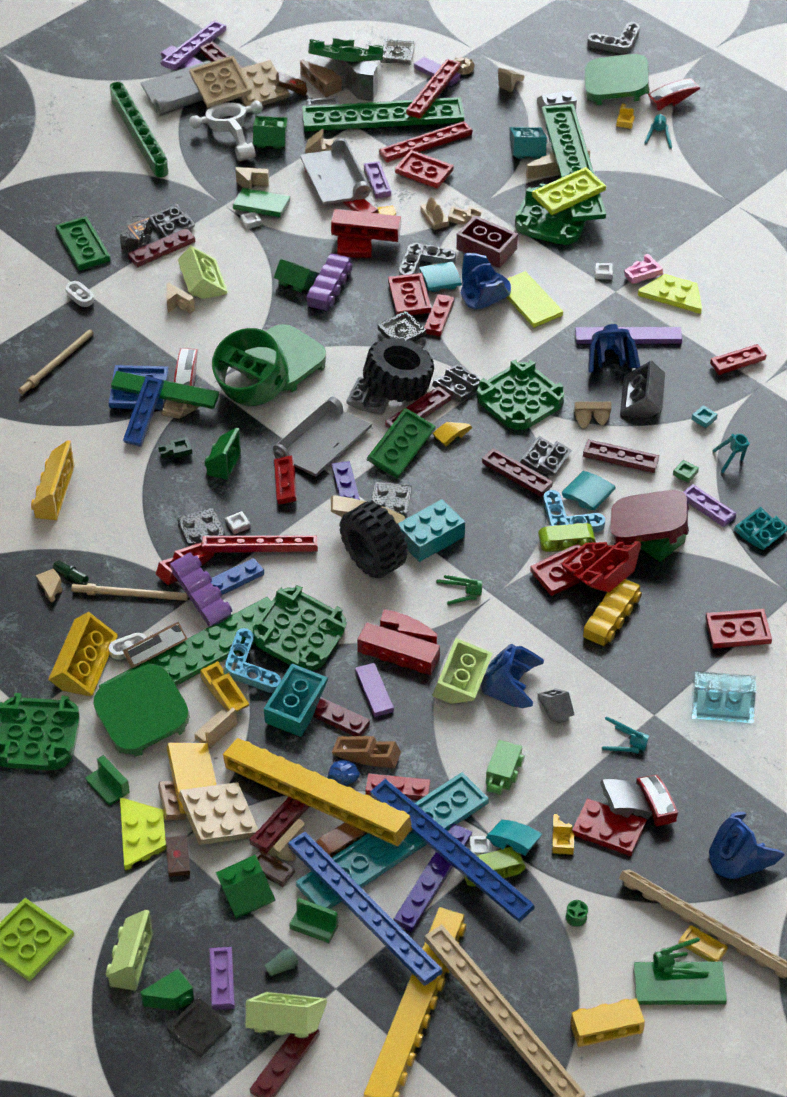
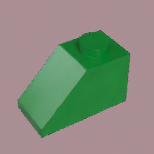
M179 969L140 992L144 1007L176 1011L181 1007H186L194 999L193 987Z

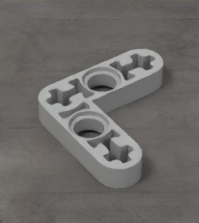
M636 22L627 23L620 38L591 33L588 35L587 44L592 48L628 54L639 35L640 25Z
M412 243L408 246L400 265L399 276L416 274L421 261L436 264L453 262L455 264L456 252L452 249Z

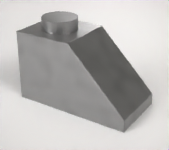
M555 688L537 694L549 719L561 723L568 721L570 716L575 715L568 691Z

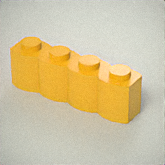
M624 579L611 592H607L603 601L598 605L594 614L584 626L583 637L602 646L611 642L617 628L620 629L622 627L625 616L631 614L634 603L639 602L642 596V592H640L641 585Z

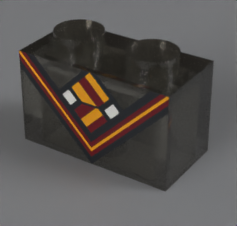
M130 215L120 235L122 250L135 251L146 246L147 238L152 234L153 229L152 225H150V218Z

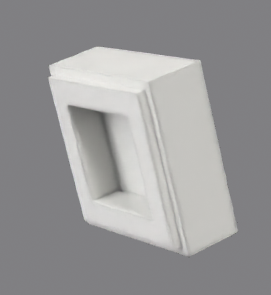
M250 212L240 215L246 229L262 225V220L258 213Z
M595 263V279L612 280L613 264Z
M242 511L225 518V522L233 534L251 528L250 522Z
M470 836V850L476 856L492 852V844L485 838L486 836Z

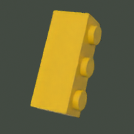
M637 998L630 1000L622 999L612 1004L604 1003L590 1009H578L571 1013L570 1022L578 1047L643 1033L645 1024Z

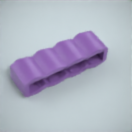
M333 253L328 256L320 274L308 292L307 306L326 311L330 306H333L336 295H339L342 284H345L348 273L352 271L353 264L350 257Z
M189 552L170 563V569L208 627H212L232 617L231 612L233 610L227 601L224 602L221 599L222 593L220 589L211 584L212 578L210 574L200 568L202 564L199 558Z

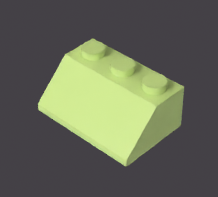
M192 246L178 258L188 292L192 296L206 299L228 293L216 259Z
M455 638L432 696L450 704L474 701L493 653Z
M143 910L126 918L123 927L120 926L119 942L118 945L113 947L112 964H108L106 970V977H109L111 987L137 990L153 936L149 910Z
M265 992L246 1000V1028H253L254 1032L259 1033L270 1030L274 1031L276 1035L295 1033L296 1037H308L310 1033L318 1029L327 999Z

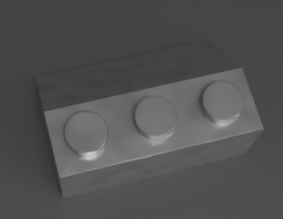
M652 360L624 376L620 409L622 416L649 418L662 411L665 372Z

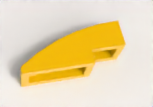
M219 662L201 670L200 678L216 700L227 711L234 708L238 712L249 706L248 701L230 674H224Z

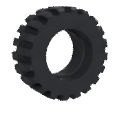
M395 337L384 338L380 341L378 340L369 348L363 368V378L367 386H370V389L374 393L377 392L380 397L383 398L384 396L387 400H397V402H411L413 399L417 400L426 394L434 372V361L427 350H424L419 344H414L411 340L407 341L404 338L396 339Z
M368 501L342 516L339 531L342 535L341 539L345 544V549L349 552L350 558L355 561L357 567L361 568L365 574H369L370 577L382 578L406 562L408 546L404 539L405 536L400 530L401 527L396 523L392 514L390 515L388 510L382 508L380 504Z

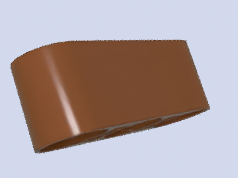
M344 822L317 839L316 843L332 858L368 833Z

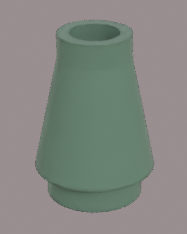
M284 948L264 966L271 977L295 968V965L299 962L291 948L287 950Z

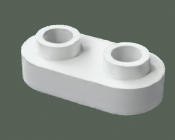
M72 281L66 285L67 296L79 306L88 307L93 304V293L82 283Z
M134 633L114 640L109 645L110 656L116 660L125 659L123 650L147 638L146 635Z

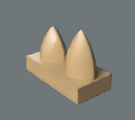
M430 197L426 204L420 205L421 212L433 230L449 226L448 218L433 197Z
M575 402L574 415H576L579 425L585 429L591 420V415H594L596 421L603 426L609 419L612 409L611 402Z
M298 819L271 848L268 854L273 857L278 856L286 861H295L296 855L289 849L288 842L305 832L302 829L305 823Z

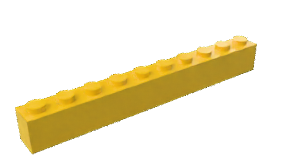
M237 738L223 753L225 768L288 797L290 796L301 803H305L314 809L395 846H399L412 830L410 815L405 811L397 810L387 803L379 802L369 795L359 793L351 787H346L333 779L321 776L315 771H310L300 764H295L282 756L272 754L268 750L252 745L248 741Z
M439 907L429 932L443 925L460 945V942H458L459 937L464 936L467 924H464V914ZM426 942L422 949L442 968V974L426 986L413 974L411 975L363 1097H400V1092H398L400 1086H405L408 1078L406 1071L408 1066L412 1067L415 1061V1048L421 1046L423 1034L421 1033L423 1028H428L431 1018L429 1015L430 1010H435L438 1002L436 995L438 991L443 990L445 973L450 972Z

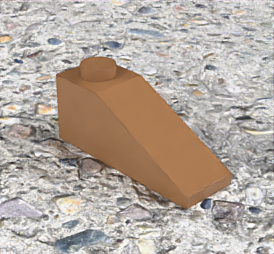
M300 60V74L324 97L342 91V78L333 70Z

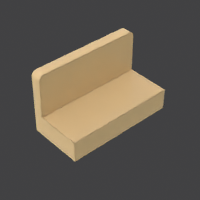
M231 708L228 712L221 709L194 733L195 739L201 743H208V748L210 749L237 725L236 709Z

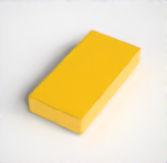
M689 925L678 942L680 944L694 938H699V942L684 948L708 962H720L728 950V946L692 925Z

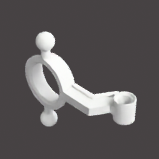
M254 101L250 106L246 107L237 103L218 104L209 108L206 111L205 117L192 116L189 119V124L194 129L207 123L215 131H230L236 141L235 153L238 161L254 158L255 150L253 144L245 142L241 127L245 123L246 114L249 112L254 114L261 113L263 105L259 101ZM226 116H235L229 119H218Z

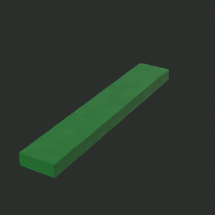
M116 371L111 388L139 394L145 376ZM163 380L164 385L159 396L160 399L209 409L215 408L219 391Z

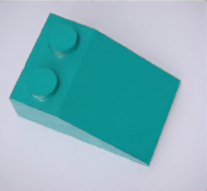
M509 127L513 156H516L518 159H524L526 156L539 159L546 156L547 136L542 127Z
M291 664L264 707L265 723L301 737L311 722L327 684L328 677Z

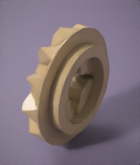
M455 57V61L461 62V68L457 73L465 75L474 70L475 63H473L472 59H468V57Z

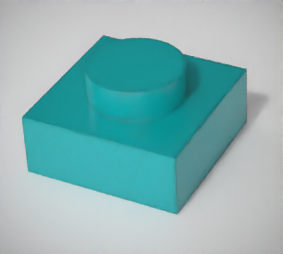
M703 405L692 414L691 420L706 429L717 420L718 414Z

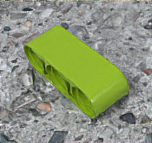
M588 523L546 526L538 531L541 549L545 552L563 551L576 544L582 546L585 543L596 542L592 525Z
M512 847L477 855L502 878L518 875L526 868L521 854L514 851ZM464 876L468 886H476Z

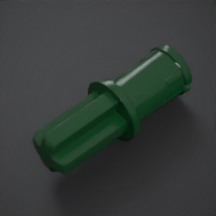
M60 560L54 562L53 569L64 575L66 580H72L79 585L87 584L89 580L88 575L76 570L75 566H69Z

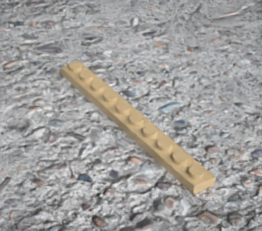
M632 870L622 871L619 879L624 881V885L629 889L641 891L643 893L642 896L646 899L658 901L663 909L670 912L675 911L680 914L679 917L689 923L692 921L697 924L698 929L702 932L716 935L717 940L721 943L733 945L738 953L744 956L750 955L756 959L755 962L760 966H768L775 970L774 973L784 979L787 978L786 960Z
M440 925L426 934L424 941L555 1097H585L586 1093L446 928Z

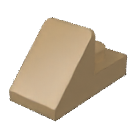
M498 69L499 87L512 92L517 81L523 82L525 75L513 70Z
M322 129L308 139L305 153L331 150L334 140L324 139Z
M236 167V182L241 187L252 189V185L269 186V169Z
M168 282L166 284L168 313L177 306L190 314L195 311L194 297Z

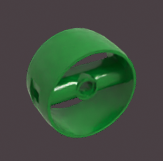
M257 328L237 330L226 336L219 343L213 354L212 370L217 383L230 399L240 405L258 406L274 399L287 383L289 365L286 355L278 342L264 330ZM257 347L273 349L276 351L275 364L272 365L245 351ZM230 367L245 374L248 379H256L260 382L252 386L238 388L227 385L225 378Z

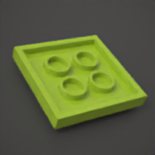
M24 898L0 922V961L30 982L74 937V931L27 898Z

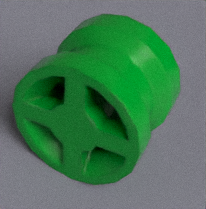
M573 900L568 903L565 916L569 925L580 927L586 923L588 914L587 904L581 900Z

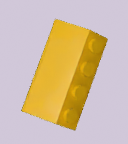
M71 440L65 441L52 450L49 458H46L45 471L41 472L40 476L41 483L37 485L36 497L31 502V510H34L35 518L58 519L75 467Z
M90 612L74 619L48 680L62 691L92 696L110 655L109 645L116 640L118 634Z

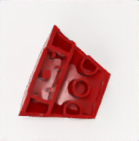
M634 541L633 545H625L624 542H618L616 545H608L607 542L585 543L563 561L561 566L590 587L611 592L634 572L641 542Z

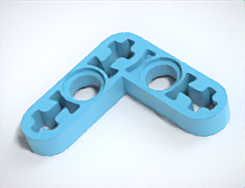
M555 490L545 492L543 504L549 526H557V522H560V525L588 522V524L592 525L593 532H600L605 528V517L602 514L592 513L566 516L560 493ZM559 511L561 514L553 515L551 512Z
M239 629L223 669L224 674L229 673L233 680L267 692H274L281 681L280 676L275 672L245 662L254 635L249 629ZM242 636L246 637L244 645L240 643ZM239 650L244 656H236L233 651ZM233 662L237 663L235 671L231 670ZM253 672L257 675V678L252 679L247 673Z

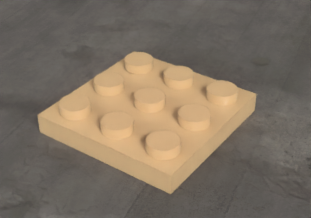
M234 55L189 69L190 76L207 108L252 94V89Z
M271 60L240 68L252 89V94L239 98L244 107L250 106L254 101H259L262 105H266L290 97L288 89L277 86V70Z
M238 782L180 790L178 796L199 845L251 838L258 831L256 822Z

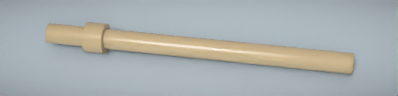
M89 329L36 375L30 376L26 383L18 389L19 393L23 395L30 388L37 386L44 376L94 335L93 331Z
M91 583L87 585L72 584V592L87 593V595L107 594L188 601V595L180 592L104 587Z

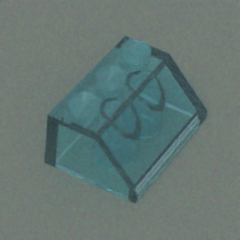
M695 671L692 687V718L753 723L756 676Z

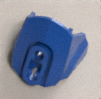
M476 253L464 254L461 276L463 286L460 295L469 308L475 310L483 309L510 295L511 284L509 280L493 269L486 256Z
M609 324L604 326L603 330L597 331L592 335L589 348V373L594 371L595 349L597 350L599 368H602V363L605 362L604 353L606 350H613L619 356L620 366L626 364L627 361L629 368L637 369L640 367L636 344L630 336L628 329H619L617 324Z
M509 644L489 663L481 682L483 693L512 707H532L533 701L523 691L526 685L519 682L524 673L530 671L533 667L542 665L544 659L523 646Z
M745 812L732 813L722 823L709 849L710 862L714 872L726 878L736 879L762 871L766 867L775 865L785 855L780 850L765 847L764 843L757 844L755 834L742 821L747 815Z

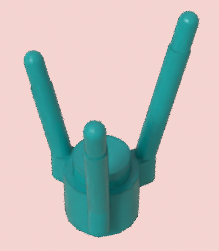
M662 114L656 115L644 143H648L654 129L657 131L665 130L669 148H672L666 117Z
M731 434L727 440L712 450L716 452L730 443V449L733 452L724 464L721 473L725 472L736 453L742 452L740 460H744L747 447L750 445L745 435Z
M608 716L605 717V720L615 725V729L631 736L629 744L633 745V747L602 746V750L626 751L637 754L639 750L645 751L649 735L638 732Z

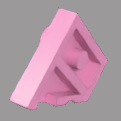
M646 254L642 262L636 261L633 266L628 267L624 272L625 277L634 284L663 275V268L649 254Z

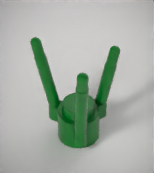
M444 575V578L450 580H436L437 583L465 586V593L469 594V596L448 601V605L467 600H477V596L482 595V580Z
M694 938L669 948H662L661 951L654 952L653 954L655 968L657 970L663 969L664 973L709 975L707 971L671 967L675 965V958L688 955L687 952L673 954V951L700 941L699 938Z

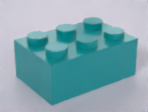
M443 499L398 523L401 527V532L405 536L404 539L408 546L407 550L418 562L465 537V521Z

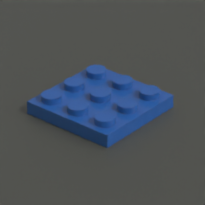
M115 365L113 378L116 371L168 381L169 367ZM111 388L109 408L134 409L139 394ZM159 398L155 409L163 410L165 399Z

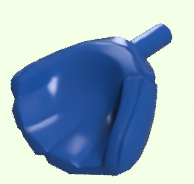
M341 760L331 765L328 779H333L337 783L347 786L355 782L359 778L360 773L355 764L350 761Z

